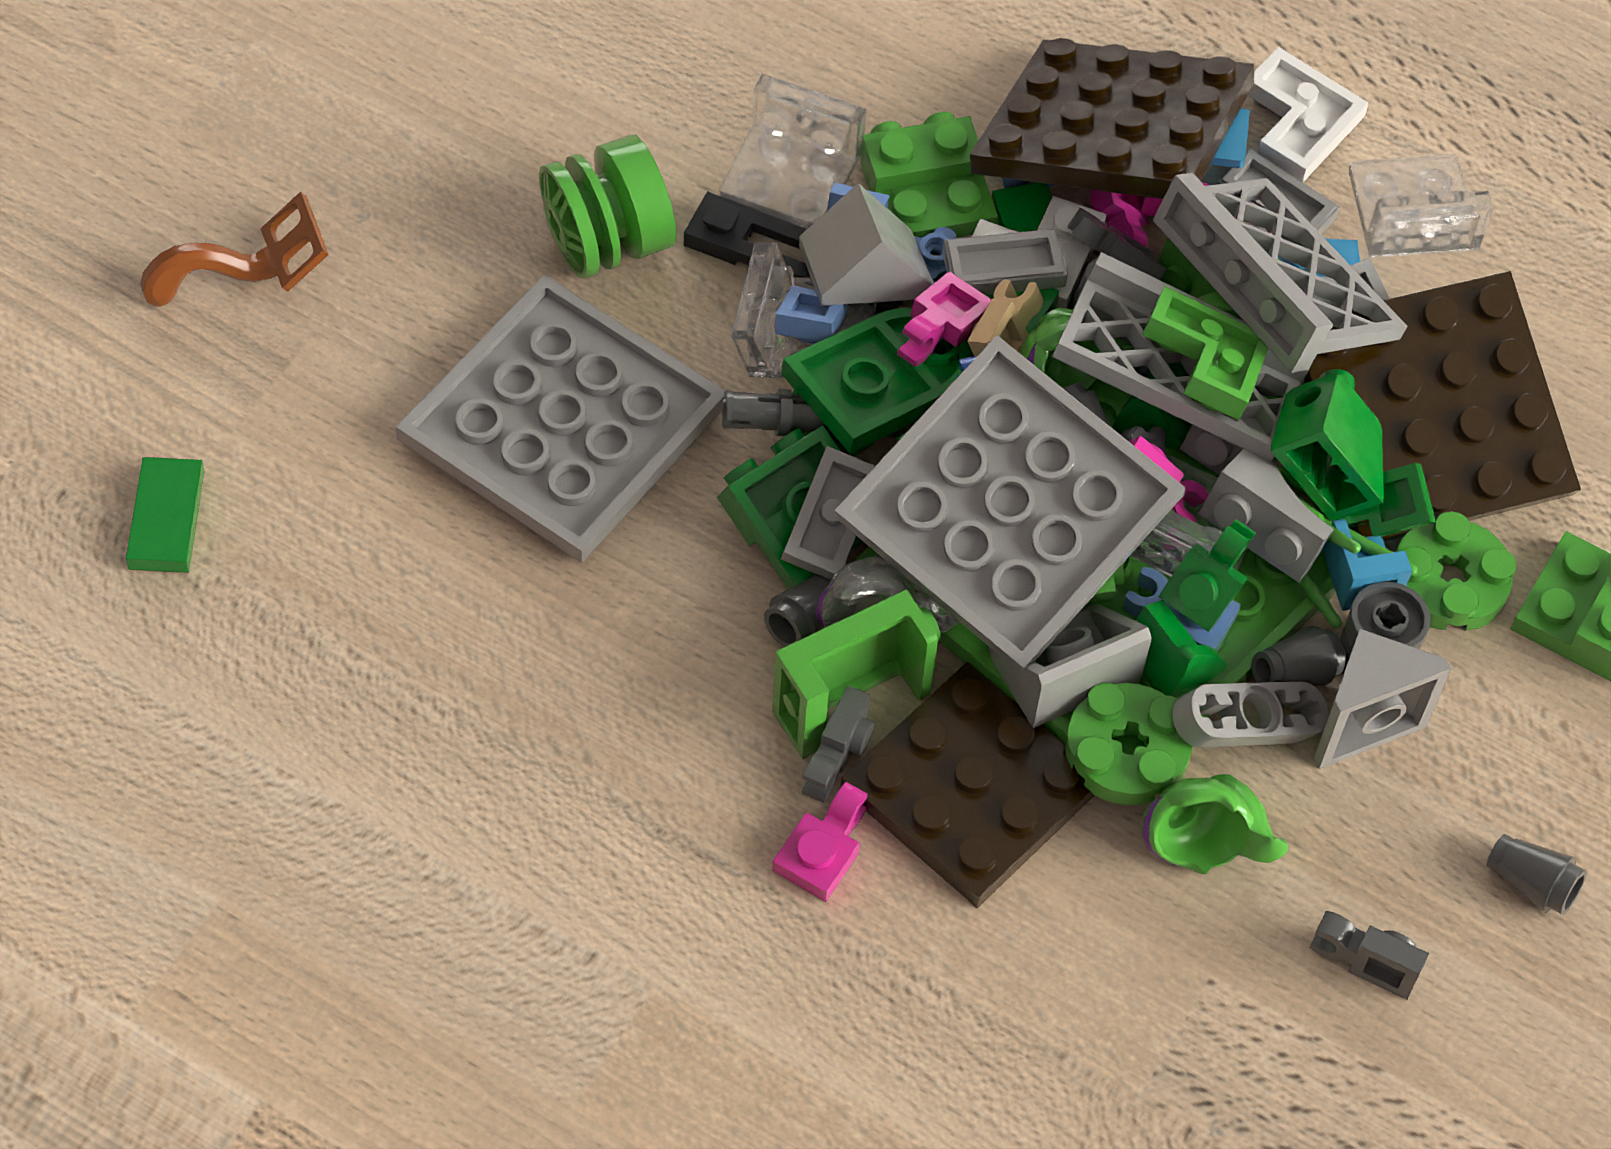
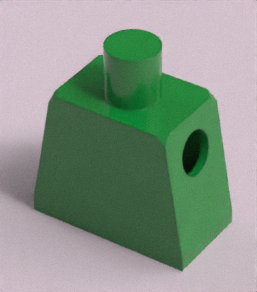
M1341 369L1325 371L1319 379L1292 388L1285 394L1270 449L1330 521L1379 505L1384 500L1382 427L1378 418L1355 392L1354 377L1349 372Z

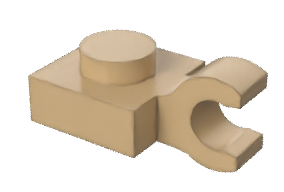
M1004 279L996 287L994 298L991 299L979 322L974 325L971 336L967 341L975 357L983 351L996 335L1020 353L1022 344L1028 336L1026 327L1043 306V297L1035 282H1030L1025 292L1018 297L1010 280Z

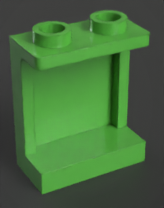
M906 589L776 651L772 712L802 759L817 752L821 744L822 733L826 728L827 709L839 703L847 685L865 692L896 676H901L918 700L930 695L933 672L936 670L937 645L941 639L936 619L928 608H919Z

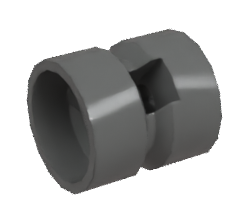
M1385 581L1370 584L1358 593L1351 605L1346 625L1340 636L1346 657L1342 673L1344 674L1360 629L1417 649L1422 648L1430 629V613L1426 602L1416 591L1400 583Z

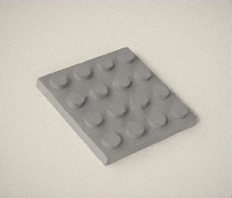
M544 274L396 426L397 440L583 563L722 412L725 390Z
M996 335L835 509V518L1016 670L1023 672L1028 664L1032 661L1035 662L1184 496L1185 487Z

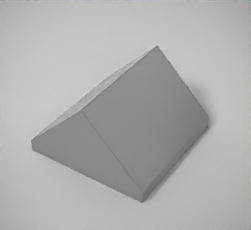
M859 183L799 237V247L821 306L914 300L934 284L911 229Z
M1092 603L1083 607L1035 662L1032 661L1028 664L1023 672L1016 670L993 649L988 648L991 660L1031 726L1035 728L1074 711L1088 697L1089 691L1097 684L1103 682L1136 684L1140 682L1152 638L1147 626L1100 604Z
M1360 629L1314 756V761L1318 768H1324L1426 728L1451 670L1446 659Z

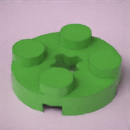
M1451 511L1439 515L1434 523L1411 529L1403 537L1396 552L1406 551L1409 562L1417 566L1418 569L1416 575L1410 576L1406 586L1416 591L1426 602L1430 613L1431 628L1445 630L1448 624L1453 626L1467 625L1465 631L1479 629L1493 621L1501 613L1512 590L1513 576L1517 564L1514 556L1507 551L1494 534L1478 524L1469 522L1464 515ZM1450 565L1459 568L1467 581L1463 583L1457 578H1453L1449 582L1445 581L1441 577L1444 570L1443 566Z
M1103 682L1095 685L1089 691L1088 697L1074 710L1065 742L1067 760L1071 768H1073L1074 764L1078 774L1085 779L1084 786L1094 795L1108 802L1121 805H1142L1153 801L1155 795L1161 793L1166 787L1182 780L1189 764L1193 746L1181 738L1174 726L1172 710L1177 698L1164 695L1156 689L1141 684H1112ZM1130 733L1143 741L1145 747L1137 746L1133 754H1125L1121 752L1122 744L1112 739L1115 736Z

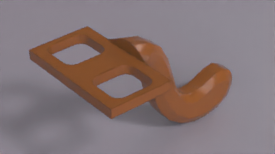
M300 191L260 228L267 247H264L257 253L243 254L211 243H187L173 246L160 253L149 263L142 274L140 285L147 302L159 307L170 303L185 276L200 269L250 282H258L278 276L281 287L287 292L290 291L329 255L307 196ZM298 209L301 216L299 223L285 237L278 241L276 236L278 226ZM308 242H311L313 247L311 257L294 273L290 274L288 269L289 260Z

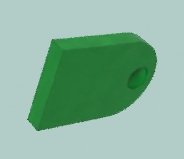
M912 308L891 309L872 316L784 358L781 375L851 454L919 420L956 380V376L961 374L959 359L971 357L967 340L965 339L955 347L944 338H941L937 344L944 347L948 353L942 355L930 354L922 364L915 367L897 355L898 349L910 339L902 332L906 324L913 319L910 316Z

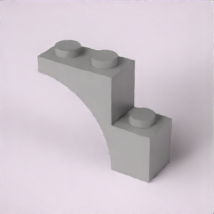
M1256 418L1242 419L1246 426L1267 435ZM1192 425L1180 449L1219 475L1198 514L1222 531L1228 525L1230 526L1235 519L1239 520L1256 532L1247 548L1299 583L1309 572L1334 529L1318 518L1298 499L1282 477L1274 458L1272 461H1269Z

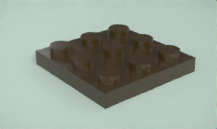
M966 662L841 777L840 788L845 782H848L867 793V798L862 804L867 807L866 812L976 908L983 904L1095 796L1084 786L1085 779L1078 774L1074 764L1073 768H1071L1066 757L1065 743L1044 725L1033 728L1019 704L969 662Z

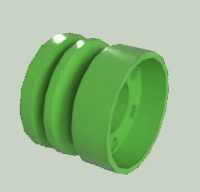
M630 134L596 146L594 151L595 172L581 154L568 156L565 167L560 162H551L540 166V192L550 232L569 267L578 278L586 279L597 275L600 264L605 269L619 267L621 261L620 242L627 252L637 259L671 248L675 244L676 223L664 180L647 146L636 134Z

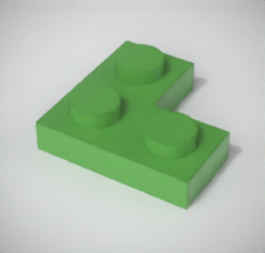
M1164 286L1142 335L1156 341L1161 347L1170 352L1181 353L1196 361L1184 395L1199 401L1209 410L1222 412L1239 420L1249 403L1268 347L1248 325Z

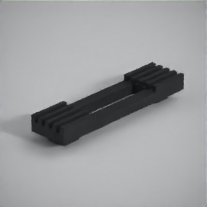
M706 192L684 231L685 247L736 265L737 261L810 289H815L804 262L748 242V237L751 238L753 232L800 249L799 237L807 228L711 192ZM904 300L863 304L879 314L887 310L899 308V305H902ZM848 304V308L853 309L857 304Z

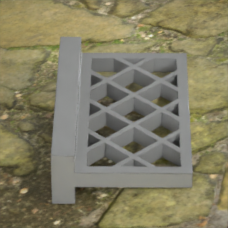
M1193 173L1175 175L1153 219L1154 223L1291 373L1309 370L1317 354L1401 339L1407 325L1268 178L1204 186ZM1260 200L1267 209L1248 201ZM1243 220L1268 229L1271 233L1243 223ZM1281 235L1299 242L1302 246L1281 238ZM1280 257L1305 267V271L1277 259ZM1316 272L1334 279L1338 284L1317 276ZM1313 294L1341 306L1337 308L1313 298ZM1352 310L1370 317L1372 321L1352 314ZM1332 326L1338 328L1336 330H1331Z
M1101 252L1075 303L1072 314L1052 357L1232 444L1272 461L1275 455L1270 451L1271 443L1285 394L1292 388L1301 385L1308 370L1291 373L1268 348L1249 403L1240 419L1236 420L1222 412L1207 409L1202 404L1184 395L1196 361L1181 353L1170 352L1161 347L1156 341L1142 335L1154 305L1164 286L1235 320L1246 323L1227 312ZM1127 337L1135 350L1121 351L1113 338ZM1093 340L1101 353H1094L1073 343V341ZM1180 362L1189 376L1176 377L1167 364ZM1147 366L1156 379L1150 380L1136 373L1133 367ZM1261 395L1281 398L1264 400ZM1256 418L1267 435L1246 426L1242 419Z

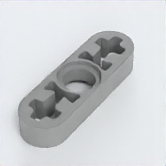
M1301 681L1205 684L1179 697L1174 703L1172 710L1173 723L1178 734L1185 742L1198 748L1296 744L1322 732L1329 716L1328 705L1321 692L1312 684ZM1244 700L1250 702L1258 711L1260 717L1259 729L1247 721L1243 712ZM1290 706L1291 710L1299 711L1300 714H1289L1283 717L1282 709ZM1220 711V720L1212 723L1210 718L1201 716V714H1215Z

